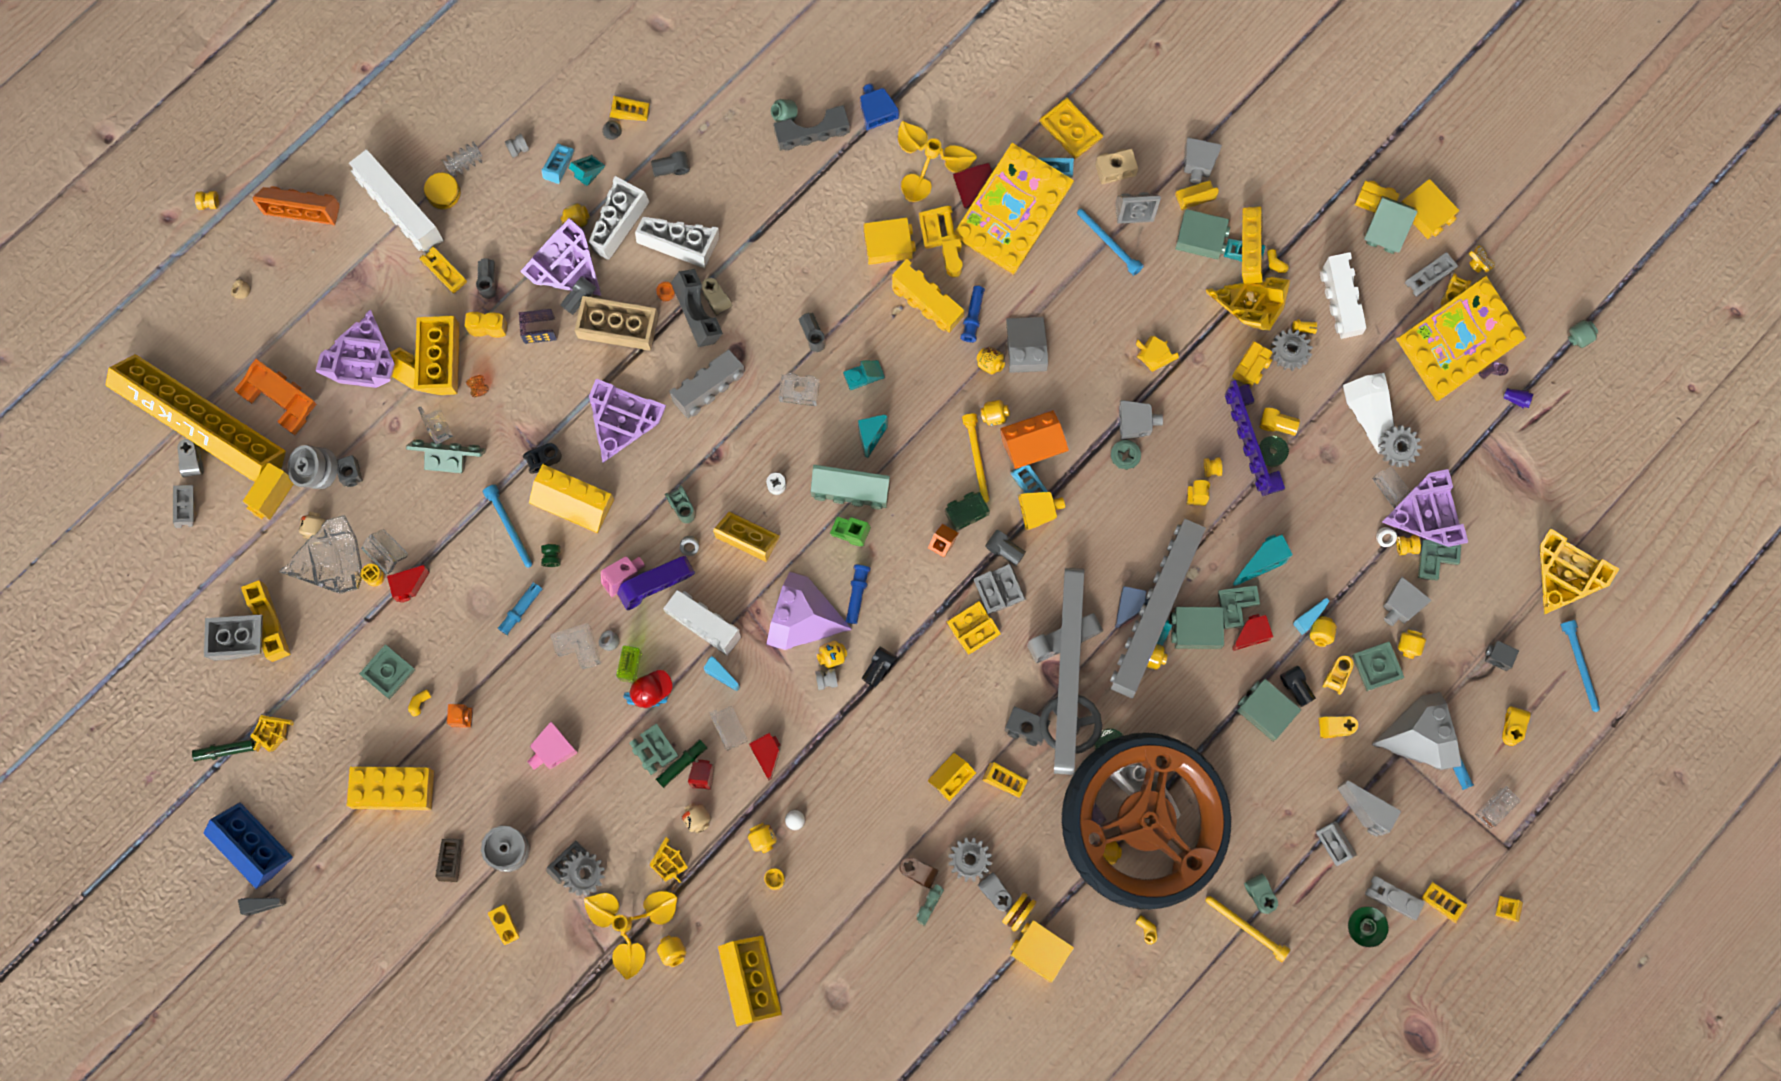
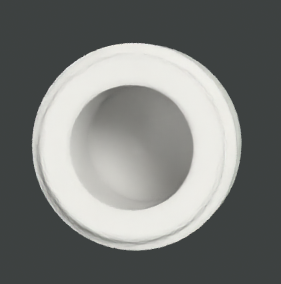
M1383 527L1378 530L1376 539L1381 546L1390 547L1396 542L1397 535L1393 529ZM1385 534H1391L1389 542L1382 541V537Z
M792 810L787 813L785 823L789 829L799 830L805 824V817L802 812Z

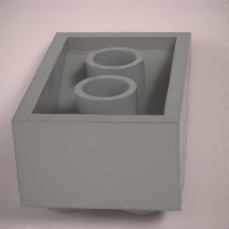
M1143 192L1138 195L1125 193L1117 196L1115 202L1117 224L1154 222L1161 200L1160 195Z
M1044 318L1006 319L1009 373L1047 371L1048 354Z
M263 615L205 618L204 657L217 661L262 654Z
M1348 780L1339 785V792L1362 825L1368 828L1367 831L1370 834L1378 837V835L1382 836L1392 830L1401 813L1400 810Z

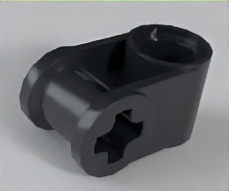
M547 443L523 454V459L529 465L530 474L538 473L542 464L552 466L557 464L562 458L560 450L553 443ZM555 450L554 456L548 457V453Z

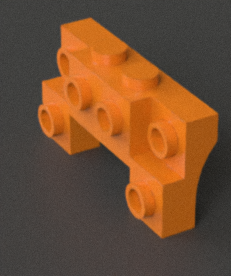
M255 359L234 391L251 404L263 393L281 406L286 412L277 422L295 436L307 422L305 418L317 404L300 391L302 388L295 382L291 384L287 382V377L280 371L275 373Z

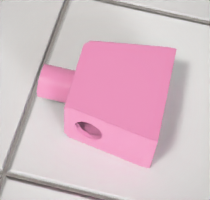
M626 556L601 570V584L609 595L613 597L617 594L620 585L636 577L638 570L645 567L640 557L630 561Z
M550 722L530 745L536 754L527 762L534 770L542 763L549 769H552L578 752L557 727Z

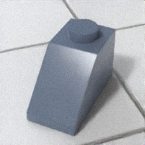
M1123 587L1116 618V628H1120L1138 616L1143 604H1148L1149 599H1146L1145 590Z

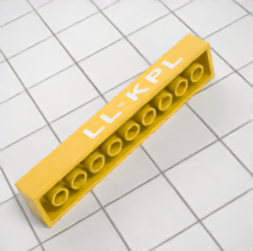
M134 354L109 367L106 380L107 387L255 482L267 463L279 469L282 468L286 450L138 355Z

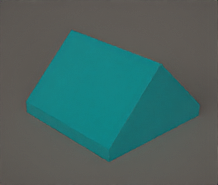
M886 415L858 420L860 440L866 458H869L888 428V416Z

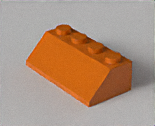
M275 186L261 188L252 199L264 215L331 225L336 224L340 207L336 198L329 194L322 196L309 191L302 193L294 189L281 190Z

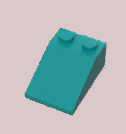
M1274 534L1267 537L1265 542L1262 543L1261 548L1235 579L1233 586L1240 585L1286 564L1293 554L1284 536L1279 535L1276 537Z

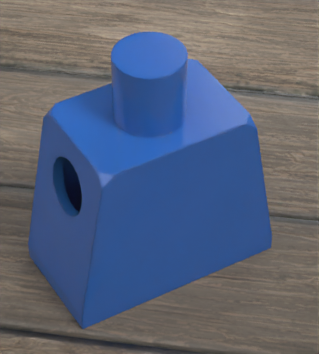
M867 84L863 87L865 95L860 97V105L866 130L899 119V110L884 88L875 90L873 84Z

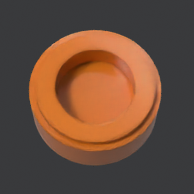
M662 282L657 286L656 292L659 299L670 301L674 298L675 291L670 282Z

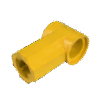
M1264 408L1259 427L1265 431H1280L1295 436L1300 419L1283 415L1274 408Z

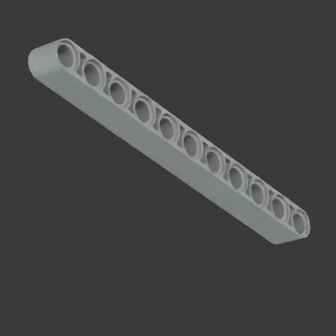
M1065 568L1054 774L1074 775L1084 586V569Z

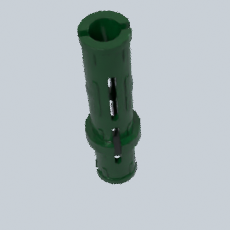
M253 739L217 746L212 744L207 748L192 750V758L194 762L206 759L217 760L218 757L255 751L253 750L255 743Z
M699 739L687 751L684 750L683 755L656 778L657 782L665 788L687 766L696 762L695 759L708 749L707 746Z

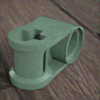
M682 485L669 494L665 493L669 504L681 522L688 524L694 521L696 514ZM686 509L691 511L690 514L686 516L681 515V513Z
M1262 873L1244 883L1248 894L1254 900L1260 912L1269 914L1277 909L1278 899ZM1266 901H1271L1272 904L1270 905V907H1265L1264 903Z

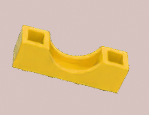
M1261 207L1242 208V276L1244 284L1263 283V215Z
M258 580L241 587L247 606L253 615H263L262 649L265 658L274 662L291 655L266 584Z

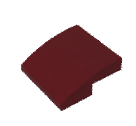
M990 163L977 165L953 174L965 209L971 207L993 173Z

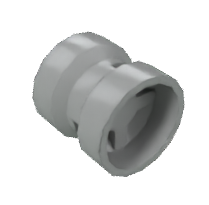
M522 134L517 135L515 140L509 139L505 141L512 158L517 157L521 151L524 153L529 151Z
M830 668L825 672L822 670L815 671L818 690H824L827 686L831 688L838 687L835 668Z

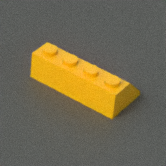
M454 316L416 318L415 390L436 395L458 394L460 323Z
M542 464L534 480L529 504L596 533L599 532L614 502L611 493Z
M763 935L736 940L718 946L736 1026L782 1015Z

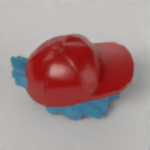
M664 670L651 672L634 681L630 691L625 692L623 697L627 700V704L636 705L640 708L659 707L660 704L667 702L668 695L673 689L672 680Z

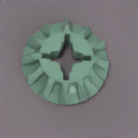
M1122 440L1113 446L1110 456L1113 464L1119 469L1128 470L1134 468L1140 462L1141 451L1134 442ZM1128 449H1130L1128 456L1131 458H1126L1124 461H1122L1123 455L1120 453H1125Z

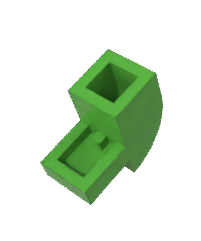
M837 516L830 534L831 536L848 541L852 545L864 546L871 527L867 522L853 517L847 520Z

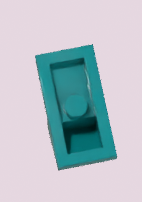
M589 155L571 162L569 169L574 172L576 179L588 186L604 169L605 164L593 155Z
M862 360L861 366L843 372L850 391L885 378L878 360Z

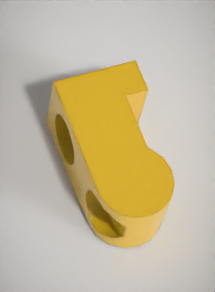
M960 239L942 241V253L946 272L952 278L959 277L962 273L963 263L958 257V252H961Z
M1196 480L1193 482V486H1188L1186 505L1206 506L1210 498V482Z
M507 904L488 912V916L504 945L520 938Z

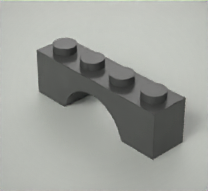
M844 105L827 109L822 122L811 128L800 127L791 119L773 123L779 150H791L796 146H807L815 141H826L831 137H842L850 133L849 121Z
M695 269L679 271L671 284L698 347L713 345L723 332L716 317H709L703 309L700 297L702 284Z

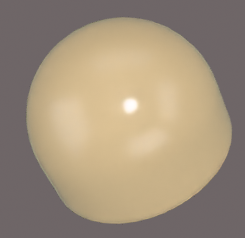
M237 280L234 282L231 288V295L233 297L244 299L249 295L250 286L245 281Z

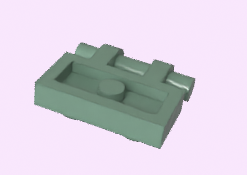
M657 724L640 734L644 740L641 744L636 739L629 743L633 748L632 752L635 756L639 757L643 763V768L648 770L650 775L657 772L654 766L656 762H659L663 768L679 757ZM648 747L654 755L651 758H648L644 752Z
M935 884L934 888H931L927 894V901L924 906H921L916 916L919 924L925 926L944 891L941 886Z

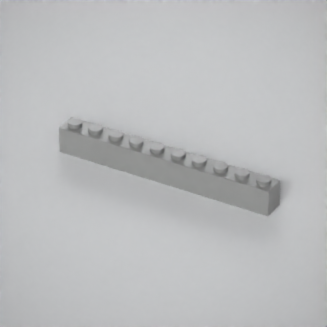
M1184 519L1182 525H1177L1174 535H1177L1175 541H1170L1167 548L1170 553L1168 557L1164 555L1160 564L1163 567L1162 572L1157 571L1153 580L1156 583L1155 588H1150L1146 599H1149L1147 605L1143 604L1139 613L1142 618L1140 622L1136 620L1132 632H1135L1133 638H1128L1124 647L1128 649L1126 655L1121 654L1117 665H1120V669L1118 672L1114 670L1110 682H1113L1111 690L1133 699L1204 534L1205 527L1187 519Z

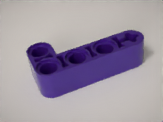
M681 556L625 581L620 585L617 595L628 611L640 605L644 598L692 577L695 571L687 557Z

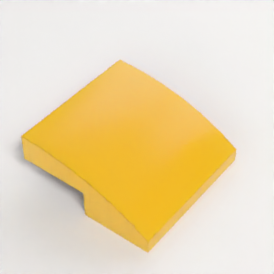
M980 601L975 602L946 621L968 655L1001 634Z

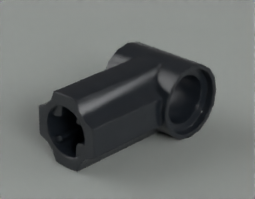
M880 646L872 657V662L864 673L862 680L876 688L885 672L889 671L897 656Z
M1295 666L1280 675L1283 685L1292 692L1300 707L1316 699L1306 683L1304 672L1299 666Z

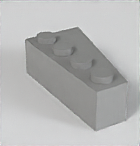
M728 349L711 361L708 369L701 368L696 372L692 380L688 378L684 380L678 390L675 387L669 392L673 403L687 419L691 416H696L700 412L701 407L705 404H710L719 392L723 393L726 391L731 382L739 380L744 375V365Z

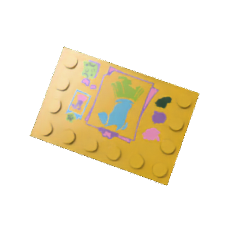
M1011 143L954 231L955 235L961 240V243L1015 275L1074 184V180L1014 143Z
M1487 276L1476 281L1396 338L1436 401L1444 398L1526 339Z

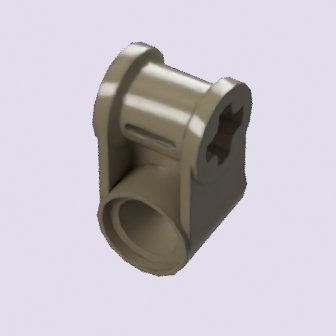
M707 278L703 281V295L716 316L732 307L730 299L715 279Z

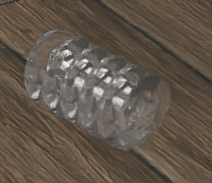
M472 141V147L468 144L465 145L466 151L462 148H459L460 154L454 151L453 158L447 155V162L441 159L450 175L456 178V171L463 174V167L469 171V164L474 167L476 166L475 160L482 163V155L474 141Z

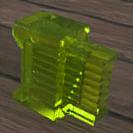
M625 645L622 647L616 674L619 681L633 683L637 680L638 667L642 656L639 648Z

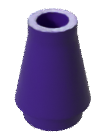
M1507 388L1503 399L1524 409V407L1529 408L1534 394L1529 393L1527 390Z

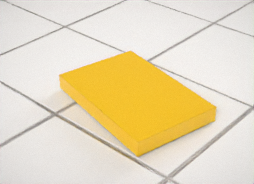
M1065 98L1039 120L1075 160L1103 138V135L1068 98Z

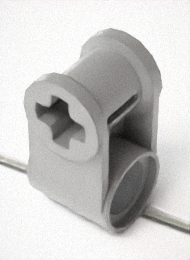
M189 439L181 440L177 446L181 476L189 477L203 474L204 469L200 447Z
M993 872L978 884L984 895L990 899L998 910L1007 911L1011 908L1012 897ZM1000 897L1003 899L1008 898L1007 906L999 905Z

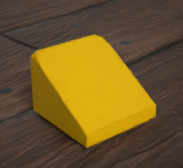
M1499 896L1495 915L1519 922L1523 903L1517 899Z

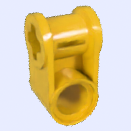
M1454 273L1441 299V306L1449 301L1448 297L1454 298L1468 288L1471 281H1466Z
M1341 656L1336 659L1322 686L1329 687L1341 695L1353 669V660L1349 656ZM1339 661H1344L1347 664V670H1342L1339 667Z
M1509 706L1502 734V740L1506 745L1514 746L1524 740L1531 716L1530 711Z
M1351 716L1318 718L1320 738L1349 736L1358 729V721ZM1347 722L1348 725H1352V728H1350L1349 731L1347 727H1344V724H1346Z

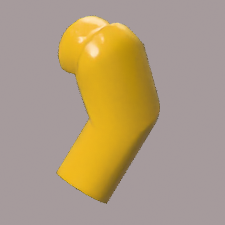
M1275 249L1268 250L1267 257L1270 269L1278 273H1286L1289 269L1288 264L1277 259Z
M428 689L411 698L408 712L412 716H418L421 713L419 708L421 703L431 698Z
M1140 915L1136 924L1144 929L1145 942L1152 945L1157 941L1156 925Z

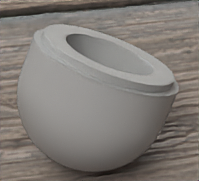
M686 536L680 542V550L686 556H693L699 550V542L693 536ZM690 542L695 545V548L692 551H687L684 545Z
M611 630L605 631L600 636L599 646L607 651L617 648L619 644L618 636ZM610 636L609 641L604 643L605 638Z

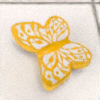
M1479 245L1474 249V252L1470 251L1468 253L1473 258L1469 264L1476 272L1480 273L1484 270L1487 273L1494 268V262L1487 258V254L1482 246Z

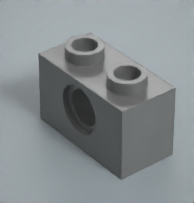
M1014 706L1005 731L1008 732L1007 735L1015 739L1019 737L1026 739L1027 744L1035 747L1037 744L1041 746L1044 739L1039 723L1041 717ZM1024 723H1028L1032 726V731L1024 732L1021 726Z

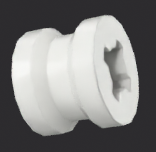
M772 473L768 476L766 483L769 492L773 495L782 494L786 489L783 475Z

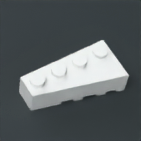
M616 176L614 177L613 186L607 194L605 206L601 209L600 219L596 222L589 240V244L596 254L610 260L649 204L645 191Z
M642 217L635 231L637 243L702 268L706 267L719 240L718 227L705 228L703 225H684L683 222L670 223L667 220Z
M1351 252L1328 257L1320 271L1321 281L1326 286V298L1331 303L1330 313L1335 317V330L1339 333L1341 339L1362 335L1366 330L1362 304L1357 303L1359 300V290L1353 284L1355 271L1354 268L1350 269L1349 260L1352 259Z
M677 590L663 608L665 613L728 656L741 638L740 630L733 624L724 621L717 613L713 614L703 603L693 601V597L687 592L683 591L681 593Z

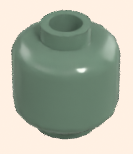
M777 99L771 106L773 119L776 122L788 119L795 121L798 114L796 103L790 99Z
M1582 320L1569 329L1570 336H1568V339L1573 346L1577 345L1580 348H1584L1597 339L1598 330L1591 321Z

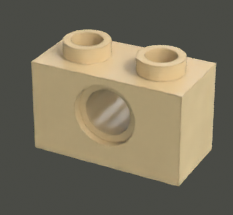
M1120 149L1116 153L1101 154L1097 157L1095 163L1101 185L1134 177L1138 171L1132 149ZM1113 163H1118L1120 166H1119V167H1115V166H1113L1112 164H1113Z

